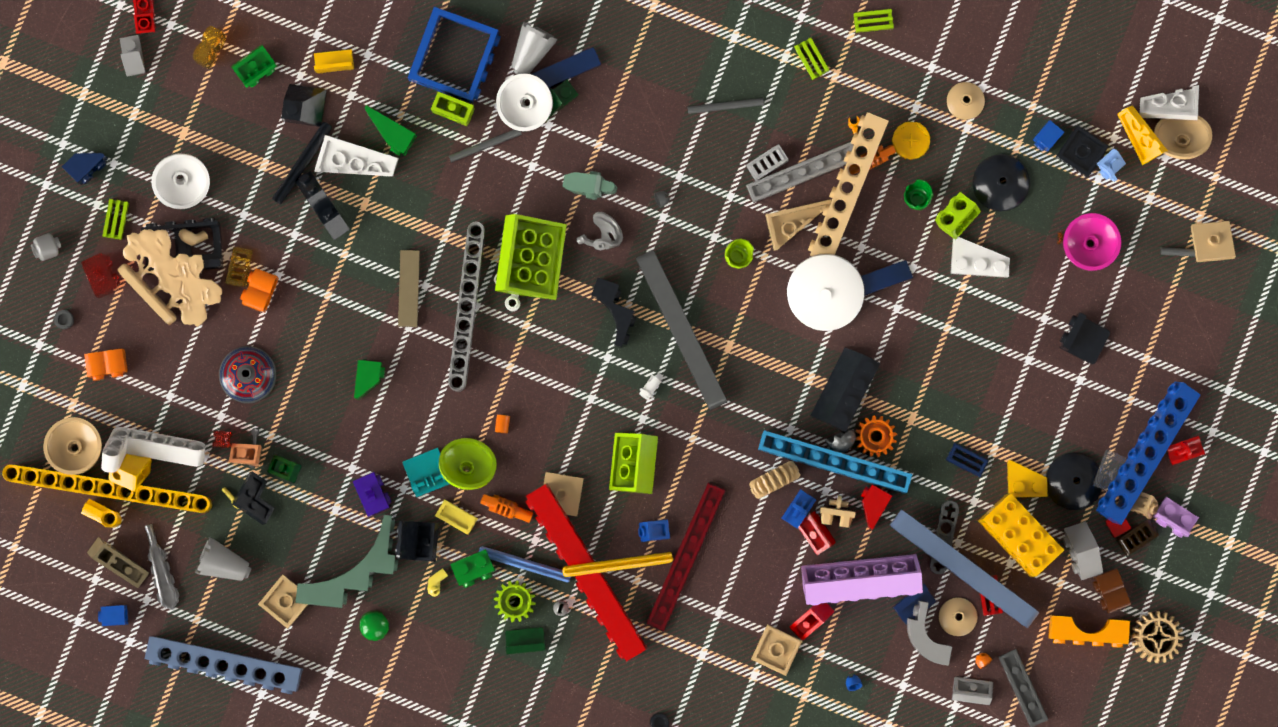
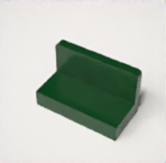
M542 627L505 632L506 655L546 650Z

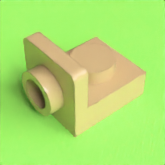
M1141 492L1131 510L1144 514L1147 519L1151 520L1152 516L1157 513L1158 502L1154 496Z

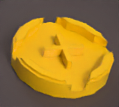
M905 122L895 130L892 144L896 153L902 158L908 160L918 159L929 149L930 134L926 127L920 123Z

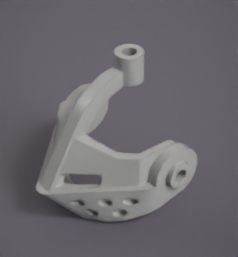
M596 212L593 215V220L601 230V239L593 241L585 235L577 237L578 244L585 243L601 251L620 246L623 234L620 226L611 216L604 212ZM609 233H612L615 241H612V239L609 236Z

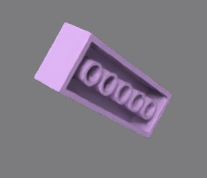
M916 554L801 566L806 605L923 593L922 572Z

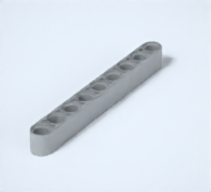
M480 222L470 223L466 236L448 379L450 388L456 392L463 391L467 385L485 241V228ZM480 227L482 232L480 235L474 236L471 234L472 229ZM476 245L479 247V252L476 255L469 253L471 246ZM470 264L477 266V270L473 274H469L466 270ZM468 283H472L475 286L471 293L464 291V287ZM465 302L472 304V309L468 312L462 310V305ZM462 321L470 323L468 330L463 331L459 328ZM460 340L467 341V347L463 350L457 348V343ZM457 359L465 361L463 368L458 369L455 367ZM455 378L462 379L461 387H453L452 382Z

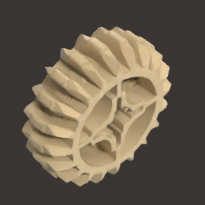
M789 461L752 480L749 484L750 490L756 498L760 499L799 479V469L793 461Z
M1160 611L1155 612V617L1152 612H1148L1149 619L1142 615L1143 623L1139 620L1135 622L1139 625V628L1132 627V630L1137 632V635H1131V638H1137V641L1132 642V646L1139 645L1135 652L1143 651L1140 657L1145 658L1148 655V662H1151L1154 657V662L1159 663L1161 657L1162 662L1165 663L1167 662L1166 656L1169 659L1174 658L1171 652L1179 654V651L1175 648L1176 646H1183L1181 643H1178V640H1184L1183 636H1178V633L1183 632V629H1176L1180 623L1174 622L1172 624L1174 616H1170L1167 619L1168 613L1166 612L1162 614V617ZM1155 621L1153 630L1149 634H1143L1146 626ZM1161 622L1169 627L1172 635L1165 634L1162 631ZM1157 632H1159L1158 635L1166 637L1158 639V642L1156 643L1155 639L1149 638L1148 636L1157 635ZM1143 640L1151 641L1154 653L1145 647ZM1171 641L1168 649L1160 653L1163 642Z

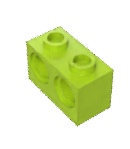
M959 192L957 196L950 200L949 205L938 213L935 221L940 229L956 240L981 211L976 203ZM962 206H966L965 209L959 210ZM953 220L951 224H947L948 221Z

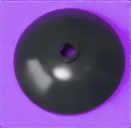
M998 154L986 158L978 165L973 175L972 185L975 196L982 205L994 211H1008L1016 208L1024 201L1029 192L1030 178L1027 169L1018 159L1009 155ZM1000 178H1005L1006 184H1001Z
M1073 452L1061 455L1050 464L1046 473L1047 492L1050 498L1062 508L1068 510L1087 508L1098 499L1102 492L1103 475L1101 469L1091 457L1085 454ZM1074 477L1079 478V484L1073 483Z

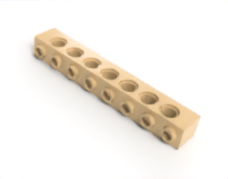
M868 112L866 116H861L858 126H861L859 134L854 133L851 144H854L851 152L847 151L844 158V162H847L844 169L840 168L836 178L840 181L837 187L833 186L829 196L832 198L830 205L826 204L822 213L825 216L823 223H818L815 231L818 234L816 241L812 240L808 251H811L810 256L819 254L835 255L888 120ZM870 128L874 131L872 139H866L863 136L865 129ZM863 146L867 149L865 157L857 156L856 149ZM857 164L860 167L858 175L850 174V165ZM844 182H850L853 185V190L850 193L842 191V184ZM837 200L845 202L846 207L843 211L835 209L834 205ZM832 217L836 218L839 222L838 227L835 229H831L827 225L828 220ZM824 235L831 238V244L827 247L822 246L820 243V239Z

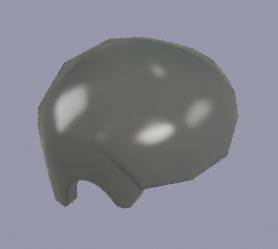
M848 429L845 434L840 432L826 439L825 442L832 451L842 453L853 446L856 441V434L852 429Z

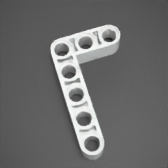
M116 427L113 429L103 449L101 468L103 471L110 473L118 471L126 454L197 467L204 464L206 445L200 441L126 427Z

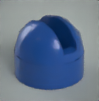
M853 674V677H847V690L855 691L862 687L861 679L857 675Z

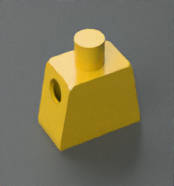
M126 454L119 470L112 473L109 472V480L135 492L150 474L152 458Z

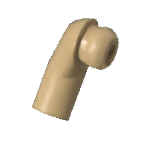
M186 229L179 231L181 240L191 246L208 239V235L204 230L197 234Z

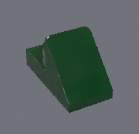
M568 80L554 90L550 89L553 106L549 117L579 96Z
M274 454L267 472L295 483L301 465Z

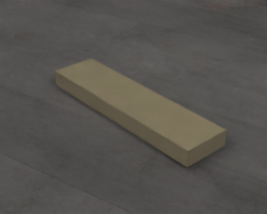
M400 250L398 327H418L420 251Z

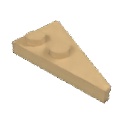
M831 200L766 214L774 251L778 250L822 213L826 204L830 205Z

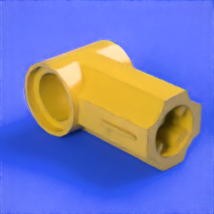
M88 499L82 508L81 514L101 523L105 527L116 528L121 524L122 517L118 512L91 499ZM110 514L115 516V521L112 524H109L107 521Z

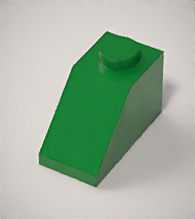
M358 360L354 399L360 400L381 383V378L385 377V367H382L383 364L381 362Z

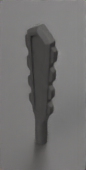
M152 524L146 525L145 529L150 544L148 559L152 562L151 573L155 575L153 582L155 588L158 589L157 599L161 606L173 610L179 602L178 598L180 595L178 589L173 585L175 580L173 575L169 573L171 568L169 562L165 561V550L161 549L157 544Z

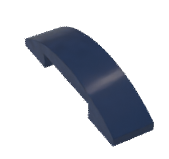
M907 260L861 276L864 284V296L912 279L913 276Z

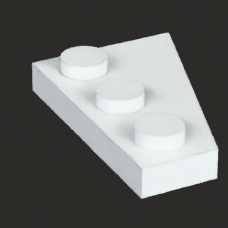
M1199 85L1192 86V89L1175 90V93L1166 95L1160 93L1141 97V117L1197 120Z
M960 237L956 240L953 239L951 274L1009 277V257Z

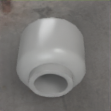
M47 233L34 238L31 248L36 259L39 258L45 261L58 256V249L61 248L58 237L54 238L52 234Z

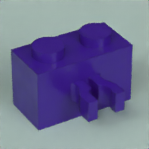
M373 472L352 481L368 517L390 508L389 504L392 501L388 492L384 493L381 487L384 483L380 474L376 475Z

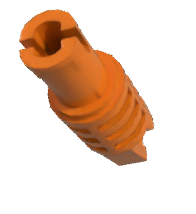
M882 145L878 146L870 169L888 161V156L896 153L894 146L889 145L885 148ZM867 152L860 155V157H865ZM857 164L850 165V174L854 175L860 172V167Z
M484 494L481 499V504L489 507V511L509 519L515 517L530 523L534 513L518 507L516 502L495 494L493 497Z

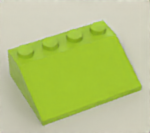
M518 214L506 215L495 291L556 300L567 224Z

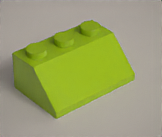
M615 433L609 490L652 494L658 443L657 436Z

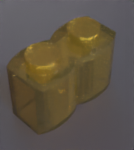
M209 26L204 31L202 42L193 53V60L197 64L207 69L213 66L217 58V52L225 44L226 35L223 31L213 26Z

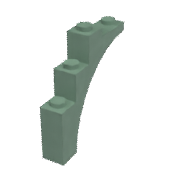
M383 516L381 529L373 547L358 565L342 576L329 581L314 584L298 583L295 603L342 608V605L347 603V593H344V589L368 591V588H372L373 576H369L370 572L393 575V571H397L398 560L395 559V555L388 554V551H392L393 540L389 539L390 532H394L395 520H392V516Z

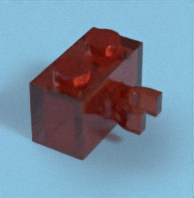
M101 252L81 261L97 298H102L120 290L118 284L121 282L116 273L113 274L111 270L113 264L109 256H105Z

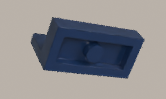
M924 583L922 584L923 593L907 595L892 607L906 625L907 618L915 619L916 616H913V609L915 604L918 605V601L928 602V609L936 603V600Z

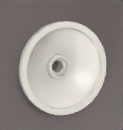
M517 74L508 78L501 85L497 93L496 107L500 118L507 126L518 131H531L539 128L547 121L552 111L553 99L549 87L542 79L531 74ZM526 99L530 100L529 106H526L524 103Z
M179 153L164 158L158 163L152 174L154 194L164 205L174 209H186L197 205L206 196L210 185L209 173L205 165L198 158L189 154ZM178 175H183L182 179H177L176 177Z

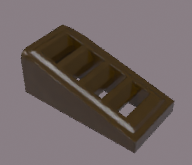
M1147 519L1116 541L1125 555L1129 556L1159 536L1150 520ZM1147 526L1152 535L1148 536L1143 527ZM1140 530L1146 539L1142 540L1137 531ZM1131 535H1135V537L1139 541V544L1135 543ZM1125 539H1129V541L1133 545V548L1129 547Z

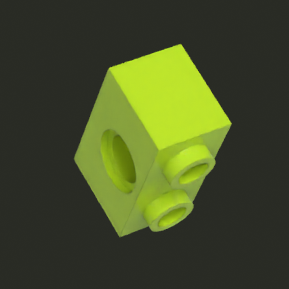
M437 92L431 107L432 113L467 127L475 110L474 105L441 92Z

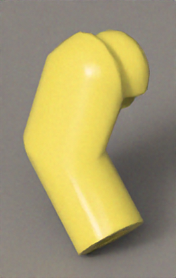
M443 568L428 579L427 590L431 596L439 595L440 581L448 576Z

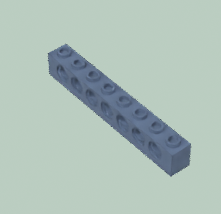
M149 636L144 658L149 660V664L160 666L161 663L168 664V668L176 670L184 667L187 668L189 673L198 674L199 671L206 672L205 676L213 678L221 675L225 676L224 680L236 682V679L244 680L243 684L255 686V683L263 684L262 688L274 690V687L281 688V692L287 694L298 691L303 668L155 636ZM165 648L171 650L172 654L169 659L163 657L162 652ZM184 652L190 654V661L188 663H184L181 659ZM203 656L209 659L207 667H203L200 664V659ZM222 660L228 663L226 671H222L219 668V663ZM241 664L247 667L245 675L238 673V666ZM259 668L266 671L264 679L257 677L256 673ZM278 672L283 673L285 676L283 683H278L275 679Z

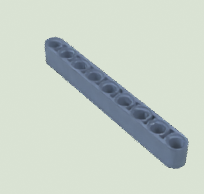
M903 510L898 513L890 524L893 529L1026 628H1029L1038 616L1039 612Z

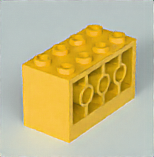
M1011 493L1004 495L978 520L1029 577L1038 576L1064 551Z

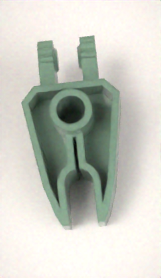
M590 171L589 174L573 172L564 175L563 187L574 194L584 195L587 199L597 200V198H602V194L614 195L617 192V186L611 181H606L599 172Z

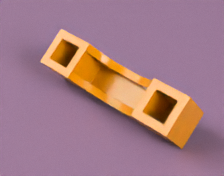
M1050 616L1049 639H1054L1053 643L1065 644V640H1073V644L1084 645L1085 641L1092 642V646H1104V643H1112L1111 647L1123 648V644H1129L1130 621L1107 620L1101 630L1088 634L1076 627L1072 617Z

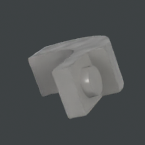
M918 601V605L915 604L913 609V616H916L915 619L907 618L909 639L916 651L924 658L937 664L949 666L952 646L935 643L928 637L925 630L928 602Z

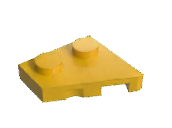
M1007 461L1008 494L1011 493L1015 498L1048 497L1047 477L1016 462Z

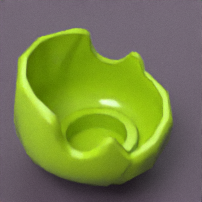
M742 238L733 240L725 249L727 264L736 269L747 267L753 260L754 247L748 240Z

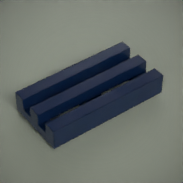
M956 443L953 444L946 458V461L979 478L989 460ZM958 449L978 459L979 461L983 462V464L980 465L956 453L955 450ZM952 456H955L980 469L979 472L952 459Z

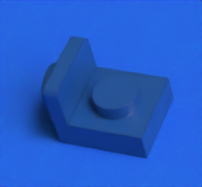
M668 520L639 523L638 534L641 542L670 539Z

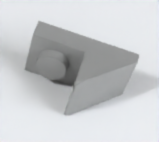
M140 36L120 38L122 50L120 55L126 76L146 73Z

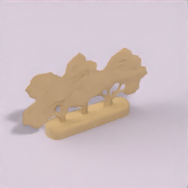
M144 229L139 234L132 233L127 235L128 245L123 249V256L129 261H137L139 271L135 272L128 264H122L118 268L120 275L168 325L176 321V315L171 308L177 307L181 311V320L184 324H194L199 327L207 319L205 305L220 303V295H222L221 287L212 279L199 278V274L204 268L202 255L189 257L187 254H178L176 258H172L170 256L171 240L166 230L153 231L151 229ZM138 255H141L140 260L137 259ZM146 256L149 259L148 266L144 269L143 267L145 265L142 264L144 257ZM150 267L154 268L153 271H149L148 269ZM146 273H152L158 277L159 284L155 288L151 289L142 279ZM159 290H163L171 295L167 305L156 294ZM180 299L183 300L181 304L176 303Z

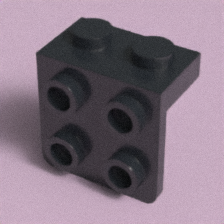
M1079 312L1070 319L1068 323L1070 328L1068 332L1063 333L1059 341L1062 343L1060 349L1089 364H1095L1110 335V331L1086 319L1087 315Z
M400 520L397 527L398 540L395 548L397 559L436 562L439 523Z

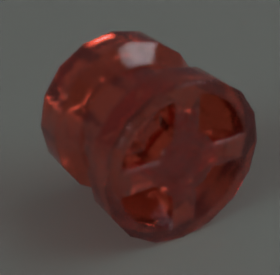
M213 431L215 440L212 443V447L231 448L230 438L233 432Z

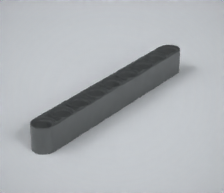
M651 250L636 257V261L709 410L711 411L727 403L725 395L655 252Z

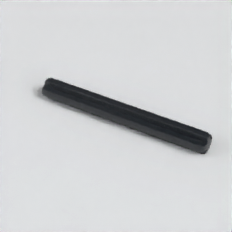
M327 122L321 124L272 197L276 203H283L295 185V181L299 179L323 143L325 135H328L331 131L332 126Z

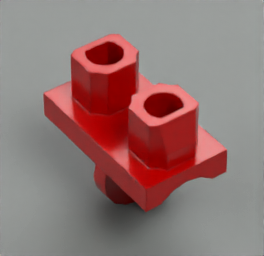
M1199 436L1170 445L1167 449L1171 465L1205 454Z

